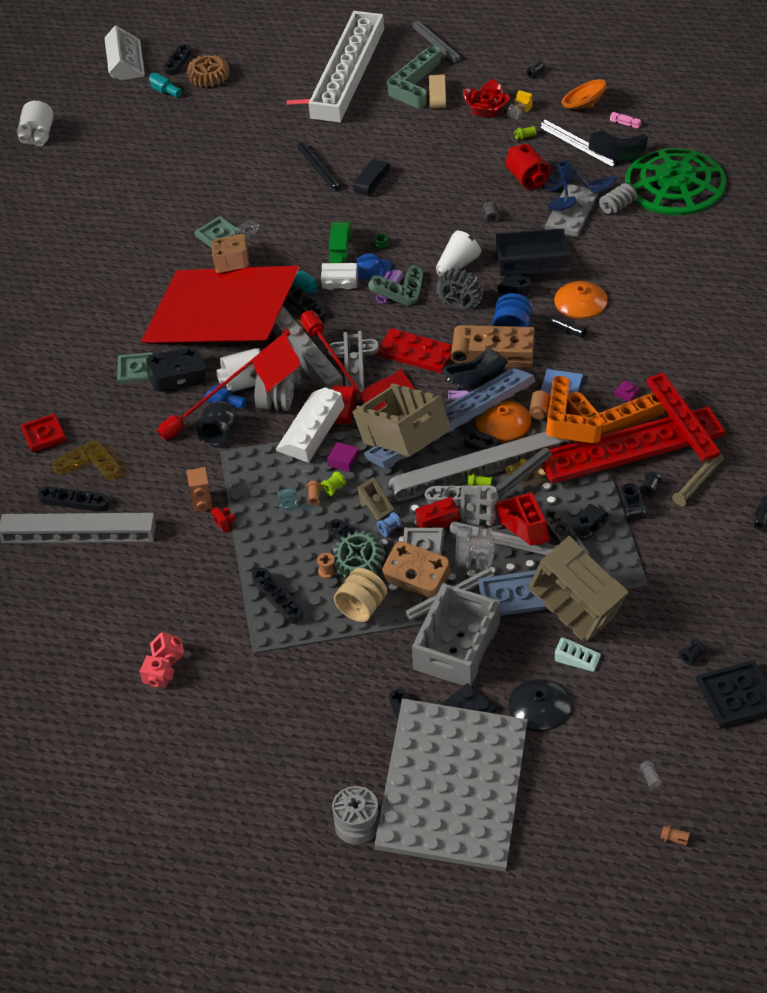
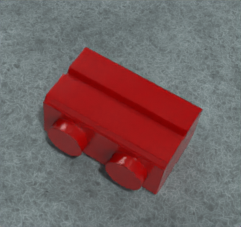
M452 497L415 509L418 528L445 529L450 527L453 521L459 522V509Z

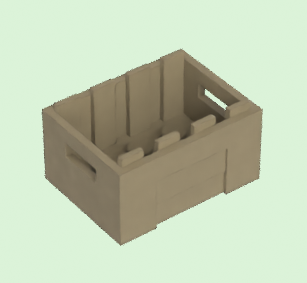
M391 384V387L362 406H357V409L352 411L364 444L382 447L408 457L451 429L440 396L396 384ZM385 401V407L378 411L372 410V408Z
M570 536L542 558L528 586L532 594L540 598L552 613L555 612L559 616L558 619L566 626H569L581 641L584 640L585 642H588L615 617L628 594V591L584 552V549Z

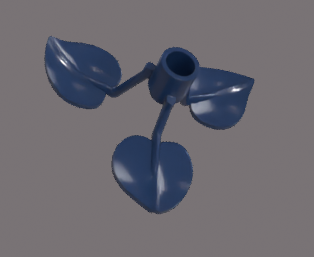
M570 161L559 163L557 166L560 175H550L544 183V188L546 190H555L564 185L565 197L551 201L548 205L549 210H565L576 203L575 196L568 197L567 183L574 178V174L591 192L607 190L613 185L617 175L597 179L587 184L577 173V170L572 168Z

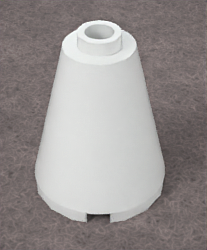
M455 231L436 266L437 274L441 276L446 270L451 268L455 270L459 268L461 270L478 258L481 254V248L475 239L471 241L468 238L470 235L467 233Z

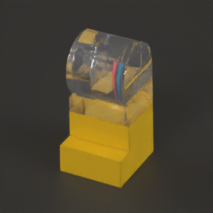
M519 90L517 98L508 107L507 117L520 121L532 107V94Z

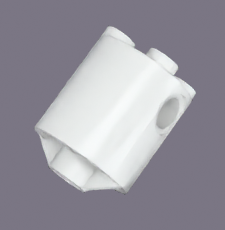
M34 100L23 106L17 128L18 139L21 143L43 146L47 142L54 117L49 105Z
M259 348L221 357V369L217 370L220 384L259 354ZM252 363L226 384L227 388L235 392L255 386L257 373L254 364Z

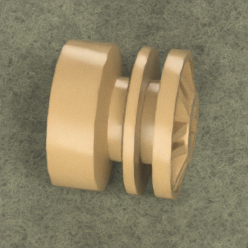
M356 568L353 569L345 583L335 593L334 602L337 608L348 618L357 622H365L369 620L377 606L380 605L387 595V587L380 577L372 571Z

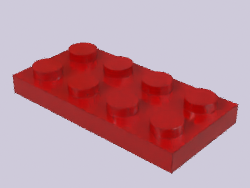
M390 328L379 345V351L376 355L442 374V369L451 359L452 345Z

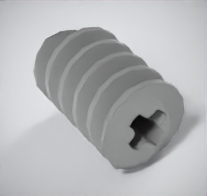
M623 183L602 196L599 204L603 212L615 214L636 201L637 194L630 184Z

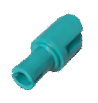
M158 73L150 74L149 80L153 89L162 94L169 93L175 98L181 95V89L172 85L171 80Z
M304 271L297 272L293 283L308 294L316 292L317 284L315 278Z

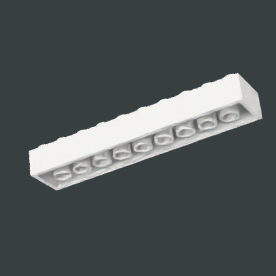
M353 11L308 103L310 119L341 123L384 31L383 14Z

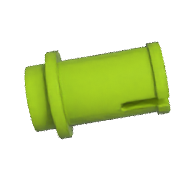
M534 126L523 129L517 128L514 132L515 138L522 141L523 138L535 137L536 129Z
M475 474L469 475L468 486H491L492 477L475 476Z

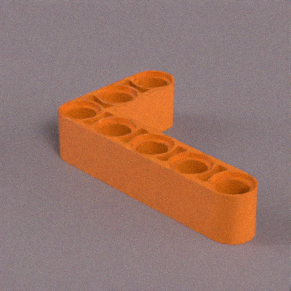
M555 376L552 382L546 434L553 438L589 443L599 442L603 422L597 418L565 414L569 379L564 376Z
M572 392L568 395L566 405L567 414L600 419L603 422L601 435L634 427L657 418L665 412V408L654 393L598 413L588 400L578 392Z

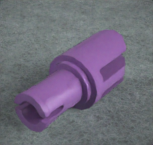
M392 270L386 272L383 278L400 284L403 279V273L400 270ZM379 294L376 296V300L382 304L386 303L388 299Z

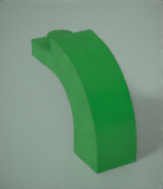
M333 221L329 238V263H347L348 242L352 239V222Z

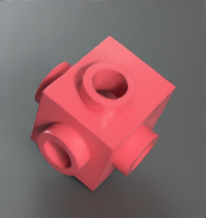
M161 632L150 643L152 656L169 659L171 665H174L184 655L182 639L177 636Z
M147 655L139 671L143 684H148L152 687L166 688L169 680L171 681L174 675L169 659Z

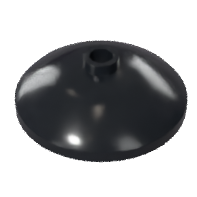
M534 679L520 684L513 690L509 697L508 708L511 717L528 719L526 729L547 731L560 726L566 721L571 712V699L567 691L558 683L546 679Z

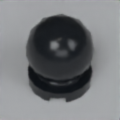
M223 401L209 404L194 427L197 438L200 441L203 439L211 443L210 446L224 447L230 440L231 433L237 427L238 415L236 409L230 403Z

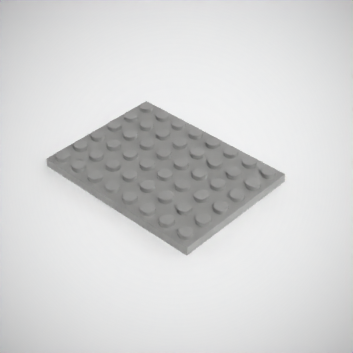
M402 699L374 850L506 871L528 719Z

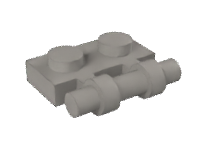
M463 486L461 489L460 523L480 525L481 519L486 520L488 526L494 525V520L496 519L494 505L497 502L495 490L489 489L487 490V496H483L482 489ZM482 505H487L486 511L481 510Z

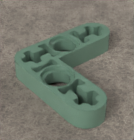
M412 265L405 274L403 285L376 275L372 277L368 286L371 291L406 306H413L419 296L423 271L420 267Z

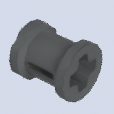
M487 202L483 205L485 221L488 224L497 223L500 218L497 212L498 206L495 202Z

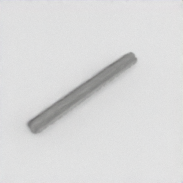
M455 521L450 525L451 533L542 555H547L557 547L547 543L530 546L518 536Z

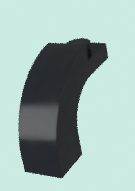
M600 130L590 134L588 149L611 159H637L639 153L646 150L648 136L642 134L633 138L623 139Z

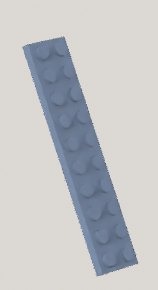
M511 368L448 404L444 408L451 429L446 433L454 431L461 424L468 423L473 417L482 415L487 409L499 405L506 398L513 397L518 391L527 389L529 385L536 382L534 375ZM378 446L364 452L366 460L383 468H390L397 461L408 457Z

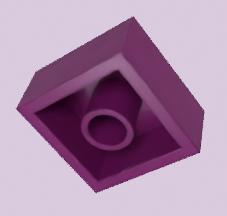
M337 442L327 457L328 466L350 472L359 457V448Z

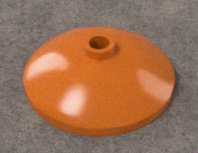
M603 79L586 82L566 94L561 103L563 107L568 109L591 108L601 98L607 84Z
M574 281L562 286L556 292L554 302L558 311L565 316L586 319L600 314L606 308L607 294L600 286L592 282Z
M503 400L499 405L487 409L482 415H477L475 425L477 431L495 437L498 443H508L516 441L527 434L531 427V415L523 405L514 401Z

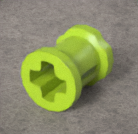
M337 471L327 481L323 480L321 482L323 491L329 496H332L340 486L346 485L344 476Z

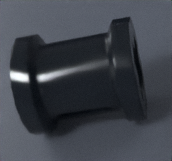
M656 472L646 473L645 482L640 486L641 494L649 497L655 496L657 493L656 488L662 481L661 476Z
M693 639L687 648H682L679 651V657L691 666L697 657L706 653V648L700 640Z

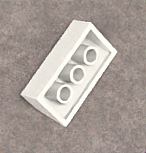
M115 25L105 37L109 74L119 80L144 77L140 40Z
M328 388L312 392L277 446L276 451L309 463L344 408L341 393Z

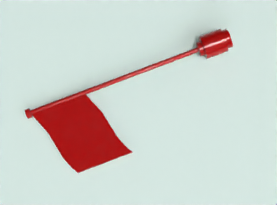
M311 310L301 315V324L312 337H320L364 403L391 387V384L415 389L400 368L393 375L372 384L361 392L323 337L322 332L325 326L318 315ZM385 401L372 408V410L378 411L385 407Z
M285 329L281 336L183 416L179 417L172 414L163 421L156 430L161 438L167 441L176 436L184 429L183 419L252 363L256 373L264 383L266 394L297 370L301 363L298 355L290 346L287 337L291 335L289 330Z

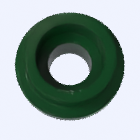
M378 234L375 236L373 244L378 249H385L390 246V239L386 234Z

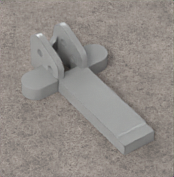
M358 331V334L348 335L347 332H344L343 342H334L329 346L338 358H344L345 369L362 392L364 391L363 359L364 356L374 355L379 351L378 342L374 339L363 340L362 331ZM351 340H358L359 352L350 353L349 342ZM345 375V386H352ZM357 393L356 403H364Z

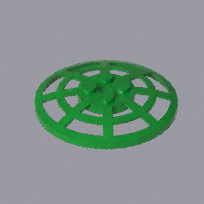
M668 148L647 153L635 160L626 172L625 183L630 184L634 190L644 186L649 192L656 195L654 202L651 203L637 194L635 202L643 208L665 215H687L703 211L717 203L725 192L726 176L721 166L705 154L689 149ZM660 155L649 160L646 164H640L641 161L649 157ZM696 156L705 159L706 161L713 164L715 167H708L703 161L696 158ZM670 157H684V159L677 161L672 160ZM660 159L665 161L660 166L652 164ZM693 160L702 167H693L689 162ZM632 169H642L640 173L641 181L632 185L630 182ZM646 170H655L656 175L646 178ZM705 172V181L696 178V173ZM711 172H719L721 174L719 189L710 185ZM656 181V183L661 187L660 191L652 187L649 183ZM694 183L700 185V187L696 190H693L691 192L688 191V189L692 187ZM705 189L714 193L706 201L696 205L693 204L691 197L702 193ZM667 191H681L682 194L667 193ZM663 198L684 199L687 207L661 206L660 203Z

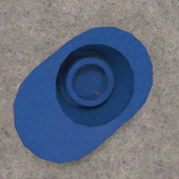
M367 253L357 258L358 278L372 279L376 275L384 277L386 272L390 271L392 267L390 261L380 259L375 254Z

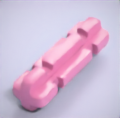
M612 112L610 116V121L615 123L618 121L619 124L632 125L633 128L637 129L641 126V120L637 118L633 119V117L623 114L619 115L616 112Z

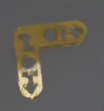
M98 441L87 442L54 459L52 462L54 473L59 475L65 474L89 461L96 466L106 479L113 480L120 475L119 465ZM81 456V459L73 460L74 457ZM102 458L107 459L103 463L98 462V460Z

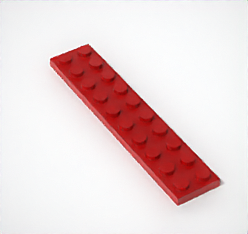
M709 406L692 410V413L712 440L725 436L724 428ZM667 417L601 435V439L597 443L579 441L550 449L552 456L541 464V467L551 484H555L691 445L672 418Z

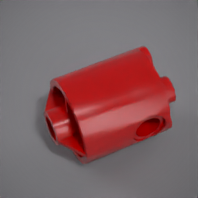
M529 143L509 148L505 167L524 188L532 190L542 186L548 180L551 173L549 164Z

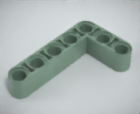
M429 46L390 77L387 81L389 96L415 108L426 107L427 92L424 88L415 84L441 63L440 48L438 46Z

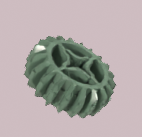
M355 530L353 535L348 532L347 538L341 536L342 542H336L337 548L333 549L334 567L345 579L356 568L367 569L376 575V569H382L380 563L385 562L383 556L386 555L384 545L380 542L379 537L374 536L371 531L367 534L365 530H362L361 533Z

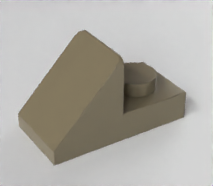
M374 477L357 487L361 506L367 505L376 520L394 510Z

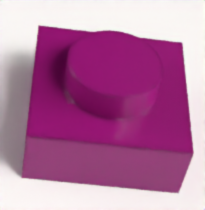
M624 380L615 390L614 395L630 402L640 392V387Z

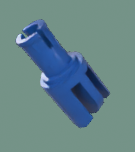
M214 385V386L205 394V397H206L208 394H210L214 389H216L218 386ZM221 388L207 400L210 403L217 401L227 402L240 409H244L247 403L246 398L233 395L232 391L226 388Z

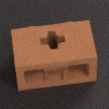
M205 467L186 470L194 512L212 509Z

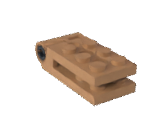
M457 326L453 333L451 359L456 363L473 361L488 346L508 360L506 364L508 367H532L534 327Z

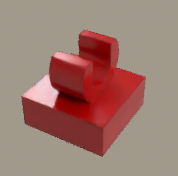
M216 507L211 510L215 523L223 533L231 530L228 523H233L236 519L234 514H231L229 508L227 507L220 511Z

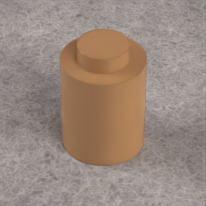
M540 390L532 394L530 415L535 419L540 420L548 416L550 395L547 392Z

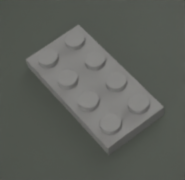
M567 184L568 197L575 196L576 203L568 209L552 211L545 224V230L564 228L565 234L578 237L599 192H591L590 189ZM563 190L560 197H565V190Z

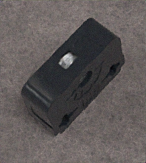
M192 346L149 355L146 358V373L154 390L162 392L204 382L206 379V364L199 350Z

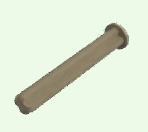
M721 453L719 457L708 460L679 493H675L672 496L674 503L682 507L686 505V500L721 463L724 458Z

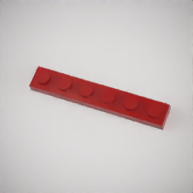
M664 372L648 377L646 383L701 461L706 462L719 457L720 450Z

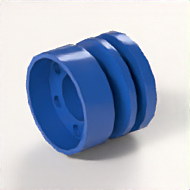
M512 293L500 297L496 303L492 326L530 327L533 306L530 300L525 296Z

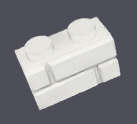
M322 263V289L344 288L349 290L357 288V263Z

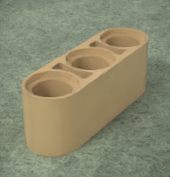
M445 74L429 75L430 109L446 108Z

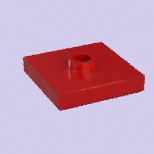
M55 413L20 425L31 453L67 441Z

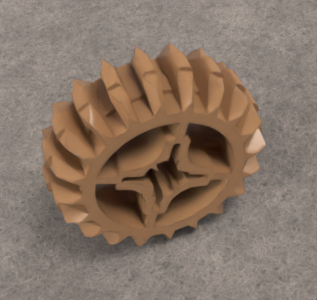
M210 54L208 56L203 55V57L198 56L197 59H193V62L189 63L187 69L188 78L191 84H195V86H200V88L211 86L213 88L214 85L219 86V83L224 84V80H227L229 65L221 56H211Z

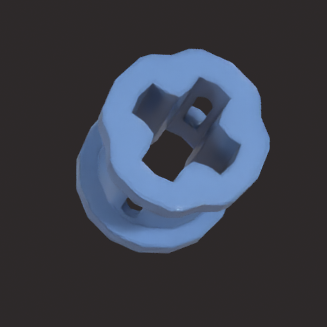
M392 512L388 518L383 521L379 520L376 525L379 532L384 537H387L389 532L402 527V521L396 513Z

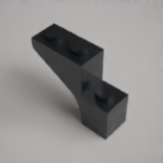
M487 346L485 351L475 360L446 365L442 372L447 375L445 379L454 385L456 383L463 390L468 388L473 391L484 376L487 378L489 376L493 378L499 376L508 360Z

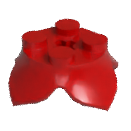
M495 79L483 84L480 91L474 88L463 89L464 99L471 107L474 115L496 117L503 106L510 100L508 94H502V87Z

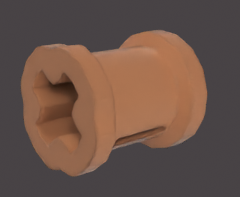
M322 553L317 557V564L320 566L318 569L319 576L324 579H330L336 574V569L333 566L335 559L332 554Z

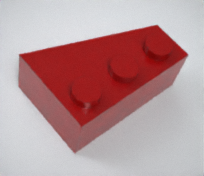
M532 492L496 502L495 507L498 521L530 546L541 545L544 542L550 541L546 520Z

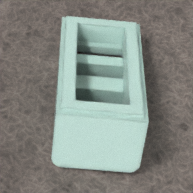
M562 637L555 650L556 662L593 672L601 657V654ZM588 657H592L590 663L587 662Z

